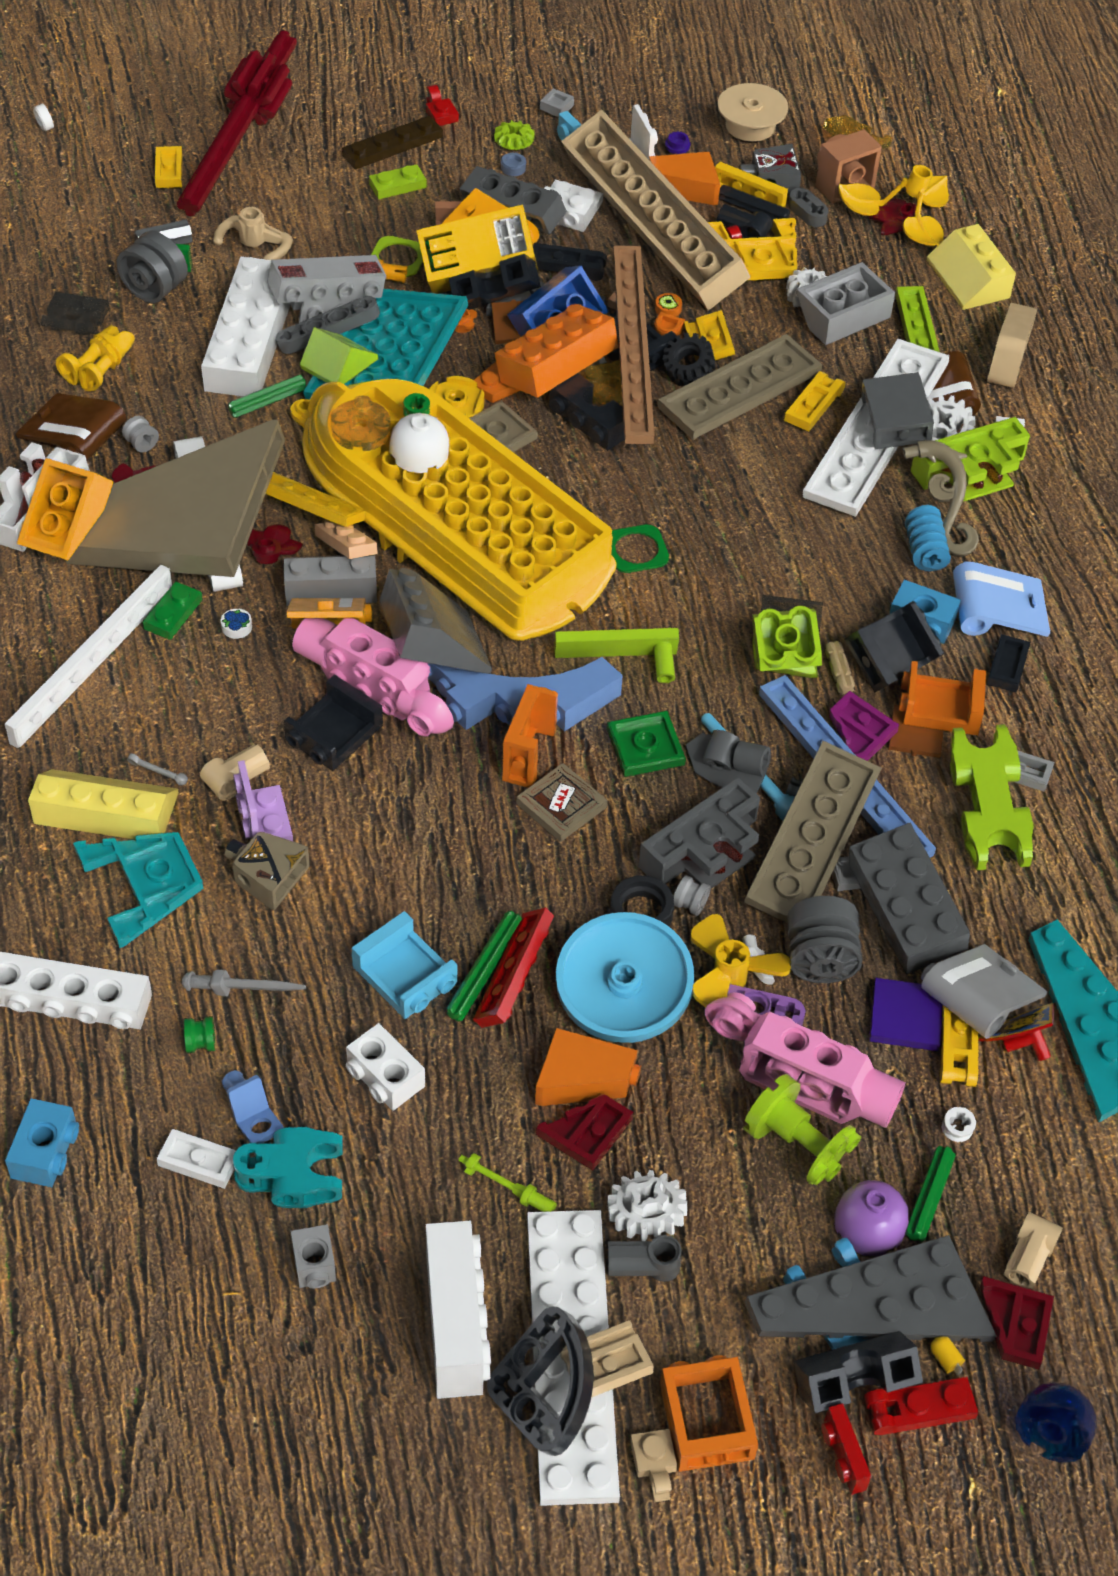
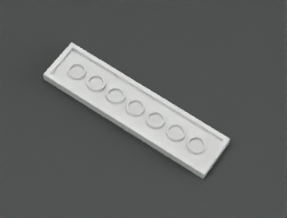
M897 339L873 378L919 372L926 397L928 398L949 363V355ZM862 398L858 401L803 489V498L855 517L898 448L897 446L875 449L872 421L867 403H863Z
M601 1210L528 1212L532 1323L546 1308L553 1306L559 1307L571 1314L583 1329L586 1337L608 1329ZM558 1320L553 1323L554 1332H557L560 1328L557 1323ZM541 1336L539 1340L548 1344V1341L544 1340V1337ZM537 1346L533 1347V1359L535 1362L538 1358ZM560 1354L535 1383V1389L559 1415L564 1407L570 1384V1375ZM613 1389L591 1398L585 1420L577 1436L565 1452L558 1456H551L538 1450L540 1506L619 1503L620 1491ZM545 1425L541 1426L540 1429L549 1435V1442L552 1443L555 1439L552 1433L553 1429Z

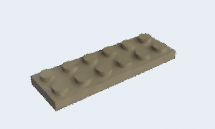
M785 334L658 399L657 408L694 440L816 376L822 370V364L790 336Z
M822 741L744 903L787 923L789 910L796 903L806 898L821 896L882 768L826 741Z

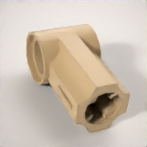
M253 744L225 761L222 758H215L204 765L200 772V777L220 800L231 799L237 794L233 774L239 773L238 761H245L249 780L270 769L269 761L259 745L255 746Z
M1028 1212L1015 1241L1017 1242L1016 1248L1012 1252L1003 1274L1009 1279L1011 1284L1033 1289L1046 1258H1050L1063 1227Z

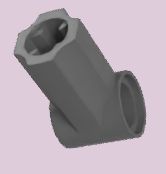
M669 1235L657 1236L652 1241H608L609 1276H652L658 1281H671L680 1273L682 1252L680 1243ZM660 1255H668L673 1259L669 1262H661L656 1258Z

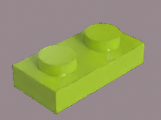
M416 164L370 175L369 185L379 200L427 188V179Z

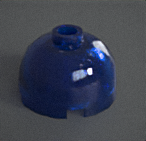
M1061 1382L1044 1383L1031 1390L1024 1398L1015 1416L1016 1430L1022 1441L1028 1447H1030L1032 1442L1046 1450L1041 1454L1042 1457L1061 1463L1076 1462L1081 1459L1083 1454L1088 1451L1097 1430L1096 1413L1090 1400L1080 1390Z

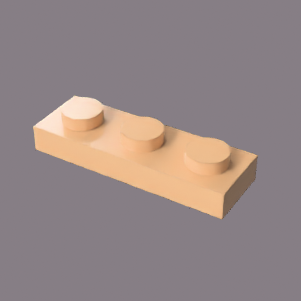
M325 519V523L315 524V536L348 559L377 554V542L352 525L343 527Z

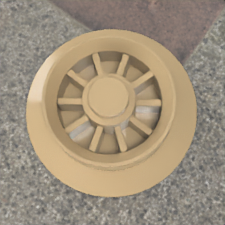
M743 83L731 86L721 93L718 99V110L726 119V129L731 135L744 141H761L772 136L775 132L776 124L784 120L788 113V102L774 88L756 83Z

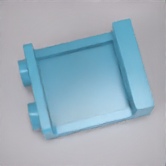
M405 911L351 948L353 968L404 1019L413 1013L423 1011L431 1000L441 993H448L457 982V963L454 960L446 963L414 932L413 919Z

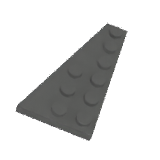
M949 1235L749 1295L745 1300V1305L759 1337L804 1338L805 1335H828L829 1338L863 1336V1339H872L897 1331L902 1332L909 1340L946 1336L951 1341H960L961 1338L979 1339L980 1342H993L997 1337Z

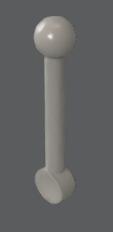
M130 753L127 758L130 764L142 766L174 779L178 785H185L188 781L186 774H176L144 761L135 754Z

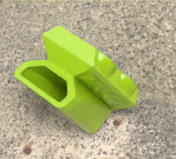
M797 606L790 611L779 612L775 609H766L759 614H752V646L756 669L807 678H818L817 666H822V651L817 615L814 608L809 609L805 606Z

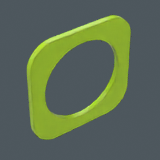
M384 236L379 239L371 255H376L379 259L380 252L388 246L397 244L409 246L416 251L417 259L408 266L406 277L418 273L423 263L419 242L395 236Z

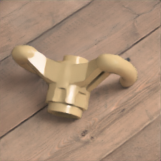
M246 207L241 210L238 216L233 215L225 219L218 225L213 237V243L219 246L223 243L225 233L231 228H236L239 231L241 243L248 247H258L265 241L280 244L276 250L264 256L265 260L281 259L287 254L293 242L291 235L266 224L264 214L256 207Z

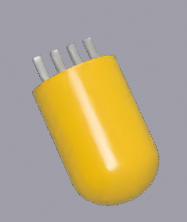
M946 1336L935 1338L930 1346L931 1352L947 1374L955 1371L960 1376L963 1370L961 1365L965 1362V1359L950 1338Z

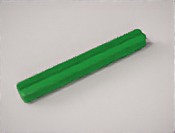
M507 911L448 1005L447 1016L458 1022L464 1020L522 920L519 914L513 911Z

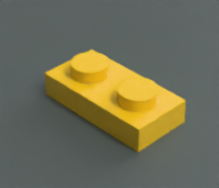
M182 146L156 147V188L170 189L182 187Z

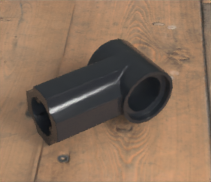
M727 204L721 207L716 221H722L725 228L737 225L743 238L765 237L773 227V222L768 214L758 211L752 215Z

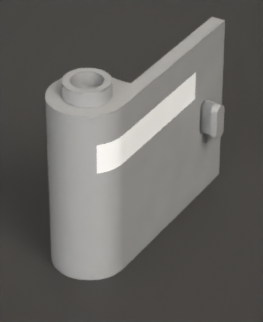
M986 944L937 964L931 963L921 975L923 980L921 987L923 990L986 1039L993 1036L1002 1027L1010 1012L1045 997L1048 992Z

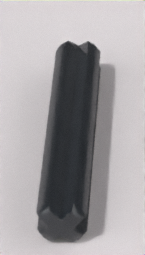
M727 185L720 187L719 200L753 213L758 211L764 212L769 215L771 220L789 218L790 210Z

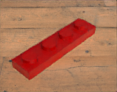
M546 907L522 914V920L514 931L473 1018L481 1028L503 1024L511 1016L514 1002L524 987L525 978L537 959V952L543 940L547 937L549 933L548 928L554 918V915Z

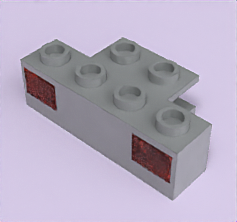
M376 255L271 260L268 284L277 303H290L293 310H301L299 316L300 323L361 297L372 296L374 298H381L386 274Z

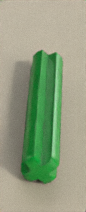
M296 375L228 403L229 413L233 418H238L305 390L306 381L302 375Z
M938 1146L934 1151L908 1221L905 1234L911 1241L923 1242L926 1239L956 1157L952 1148L948 1146Z

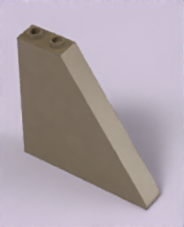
M272 419L114 483L104 511L70 559L66 560L67 564L155 571L160 565L170 568V572L235 577L285 443V437L279 421Z

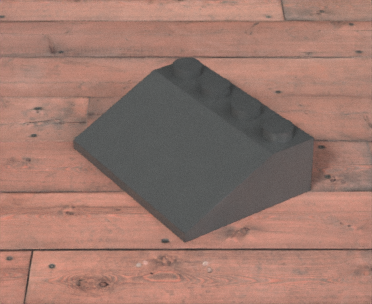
M389 568L380 604L400 658L491 674L492 667L468 612L415 571L408 568H401L400 570Z

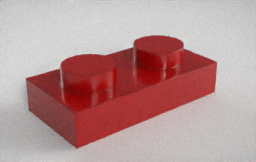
M844 1404L828 1407L824 1423L821 1424V1429L827 1446H833L838 1458L835 1460L838 1477L842 1483L847 1482L851 1495L867 1490L871 1474Z

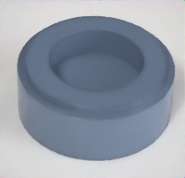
M519 153L505 154L501 158V171L508 176L522 175L526 171V158Z

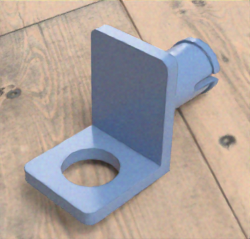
M234 1070L223 1077L222 1085L226 1090L236 1125L249 1143L262 1144L272 1139L274 1132L284 1128L269 1108L262 1081L258 1075L245 1080L240 1071ZM269 1122L271 1124V1127L266 1132H252L253 1126L257 1123Z

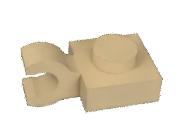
M664 1429L631 1434L630 1442L637 1477H650L654 1502L670 1500L669 1492L672 1488L668 1473L676 1472L677 1470L670 1430Z

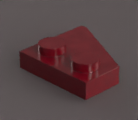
M983 1276L980 1290L990 1323L997 1336L995 1340L1001 1359L1039 1370L1043 1360L1054 1296Z

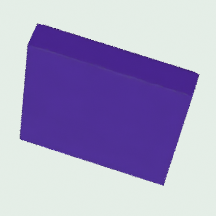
M875 978L869 1042L939 1051L943 1005L923 990L922 984Z

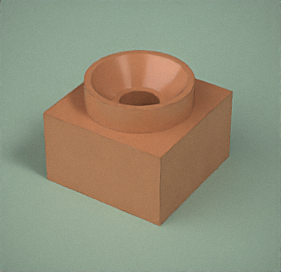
M865 129L849 135L839 134L833 136L821 144V149L817 155L818 171L815 187L832 204L842 200L838 190L839 184L858 183L869 185L875 189L882 146Z

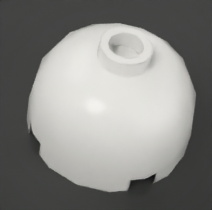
M425 413L409 414L401 418L392 429L389 452L395 458V463L400 468L409 472L426 473L428 468L436 465V469L440 468L448 459L449 436L445 426L436 417Z

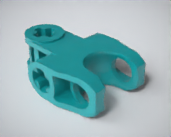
M288 1127L274 1132L273 1144H244L236 1150L233 1157L235 1183L245 1192H271L272 1203L281 1208H308L342 1199V1179L335 1176L318 1175L310 1167L319 1160L333 1159L343 1155V1136L334 1132L320 1131L309 1127ZM250 1153H255V1157L250 1158ZM249 1178L254 1179V1183H249Z

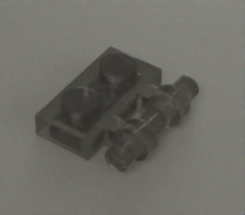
M55 292L47 308L48 315H42L41 325L51 327V330L59 332L64 329L75 331V334L86 335V333L96 334L98 326L102 325L109 311V301Z

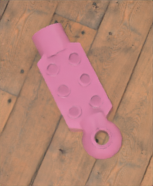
M352 617L344 618L338 625L325 618H304L294 634L293 650L320 665L328 680L335 674L381 704L385 714L392 715L401 721L407 718L410 728L418 735L427 737L430 734H441L453 728L454 720L449 708L441 698L430 693L428 683L430 667L428 663L400 658L394 640Z
M729 993L727 997L714 1000L705 1008L706 1019L720 1035L731 1040L744 1041V1055L740 1061L739 1071L746 1081L763 1089L769 1087L774 1091L779 1086L774 1081L778 1077L788 1074L800 1083V1092L795 1100L796 1104L840 1124L857 1117H862L881 1127L886 1128L900 1101L906 1082L875 1069L868 1055L861 1053L851 1045H843L832 1040L820 1031L803 1027L789 1017L779 1016L772 1012H767L763 1015L754 1012L756 1007L753 1001L741 993Z

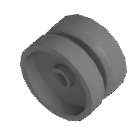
M156 231L143 233L135 240L133 245L124 249L116 259L118 273L126 287L136 297L149 303L160 302L170 293L171 289L180 285L188 275L186 260L178 246L170 238Z

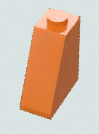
M710 151L649 156L651 163L686 200L718 205L720 181Z
M556 1028L536 1085L535 1104L548 1106L587 1102L603 1094L612 1099L626 1098L630 1085L636 1086L639 1080L642 1065L636 1064L638 1050Z

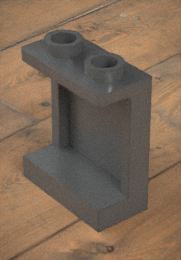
M919 372L863 380L861 398L863 403H867L872 421L875 449L917 444V441L932 440L934 420Z

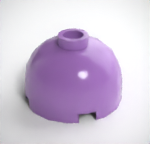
M876 1180L862 1181L853 1184L841 1196L834 1214L835 1229L842 1238L849 1239L855 1252L864 1256H882L888 1250L893 1249L895 1246L897 1248L902 1243L908 1227V1207L903 1196L891 1185Z

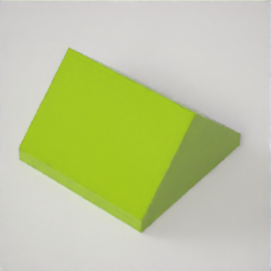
M314 327L300 362V367L326 383L341 382L345 384L379 358L378 354L341 334Z

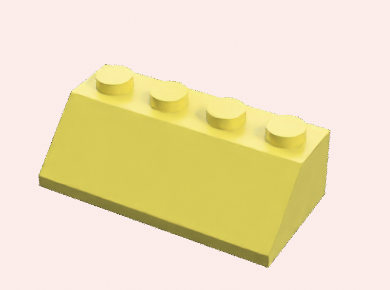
M51 769L38 774L28 802L34 824L136 840V836L165 833L179 792L177 788Z

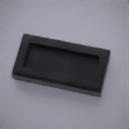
M1001 634L987 685L1017 693L1031 642Z

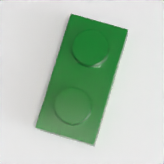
M175 581L144 619V630L171 640L203 600L202 592Z

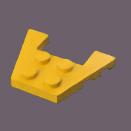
M795 218L773 219L772 231L775 237L730 239L722 221L708 222L743 260L751 277L748 280L789 278V276L793 275L794 270H797Z

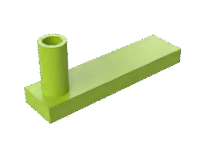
M679 629L555 632L554 654L555 658L654 655L657 681L660 683H670L675 680L673 654H677Z

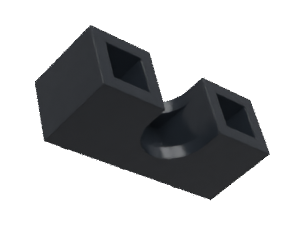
M521 254L500 261V268L495 271L478 273L472 270L451 277L449 282L452 295L467 296V309L470 310L539 288L541 285L536 263L526 254Z
M575 374L549 390V407L569 421L573 427L590 437L594 443L599 444L608 451L625 440L623 406L615 400L602 406H594V385L580 374Z
M900 1331L793 1361L799 1396L814 1413L828 1410V1407L838 1404H850L849 1391L859 1386L876 1385L882 1387L888 1393L923 1383L917 1346Z

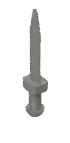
M214 970L212 976L196 975L194 971H190L182 978V985L187 991H190L191 988L212 989L218 996H228L230 989L271 991L306 989L305 985L283 981L233 979L226 970Z

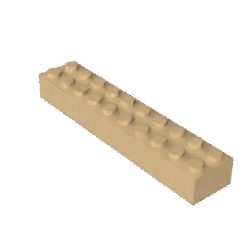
M602 109L561 141L574 164L603 193V196L708 311L751 278L740 256Z

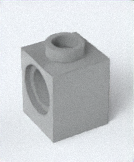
M328 1224L292 1230L291 1238L299 1288L309 1287L316 1289L324 1287L330 1282H335V1263ZM319 1256L322 1258V1260H320L317 1263H309L306 1261L309 1257Z

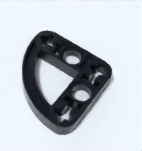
M552 1306L546 1308L494 1369L487 1383L488 1393L494 1402L536 1449L551 1456L561 1455L571 1445L585 1420L592 1397L594 1382L592 1353L587 1337L577 1320L559 1307ZM558 1320L557 1323L560 1328L557 1332H554L553 1323ZM541 1336L544 1337V1340L548 1341V1344L539 1340ZM537 1346L538 1358L532 1365L526 1366L525 1355L531 1347ZM565 1346H567L570 1360V1384L564 1407L559 1415L533 1385ZM507 1379L509 1380L508 1385L513 1391L518 1393L517 1395L512 1396L505 1392L506 1388L503 1384ZM533 1400L536 1406L535 1413L532 1418L524 1421L522 1410L525 1404ZM545 1425L553 1429L552 1433L555 1439L552 1443L549 1442V1435L540 1429L541 1426Z

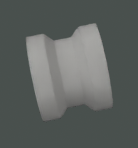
M139 415L130 418L125 423L122 429V436L128 442H131L138 452L142 453L151 450L156 445L159 432L149 425V422L143 416Z
M685 875L675 891L674 906L677 908H688L691 914L698 916L708 900L711 886L705 883L699 885L693 881L692 877Z

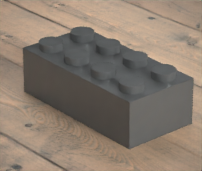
M911 822L850 846L849 866L906 974L968 950L970 931Z

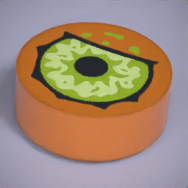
M664 293L656 298L655 312L658 315L660 312L676 317L681 314L682 299L676 294Z

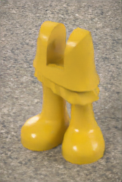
M110 325L93 336L89 342L90 347L78 359L70 353L59 355L56 359L57 370L70 384L77 385L80 382L85 391H95L102 385L105 372L109 368L115 370L116 365L121 363L124 355L132 347L135 337L128 331L119 333V329L116 326Z

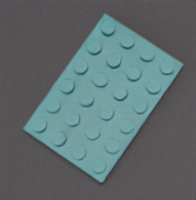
M383 289L382 297L375 298L380 309L379 316L371 322L341 333L342 336L378 354L379 359L344 385L381 379H399L424 386L468 307L467 296ZM312 376L303 391L305 399H310L313 392L326 382Z

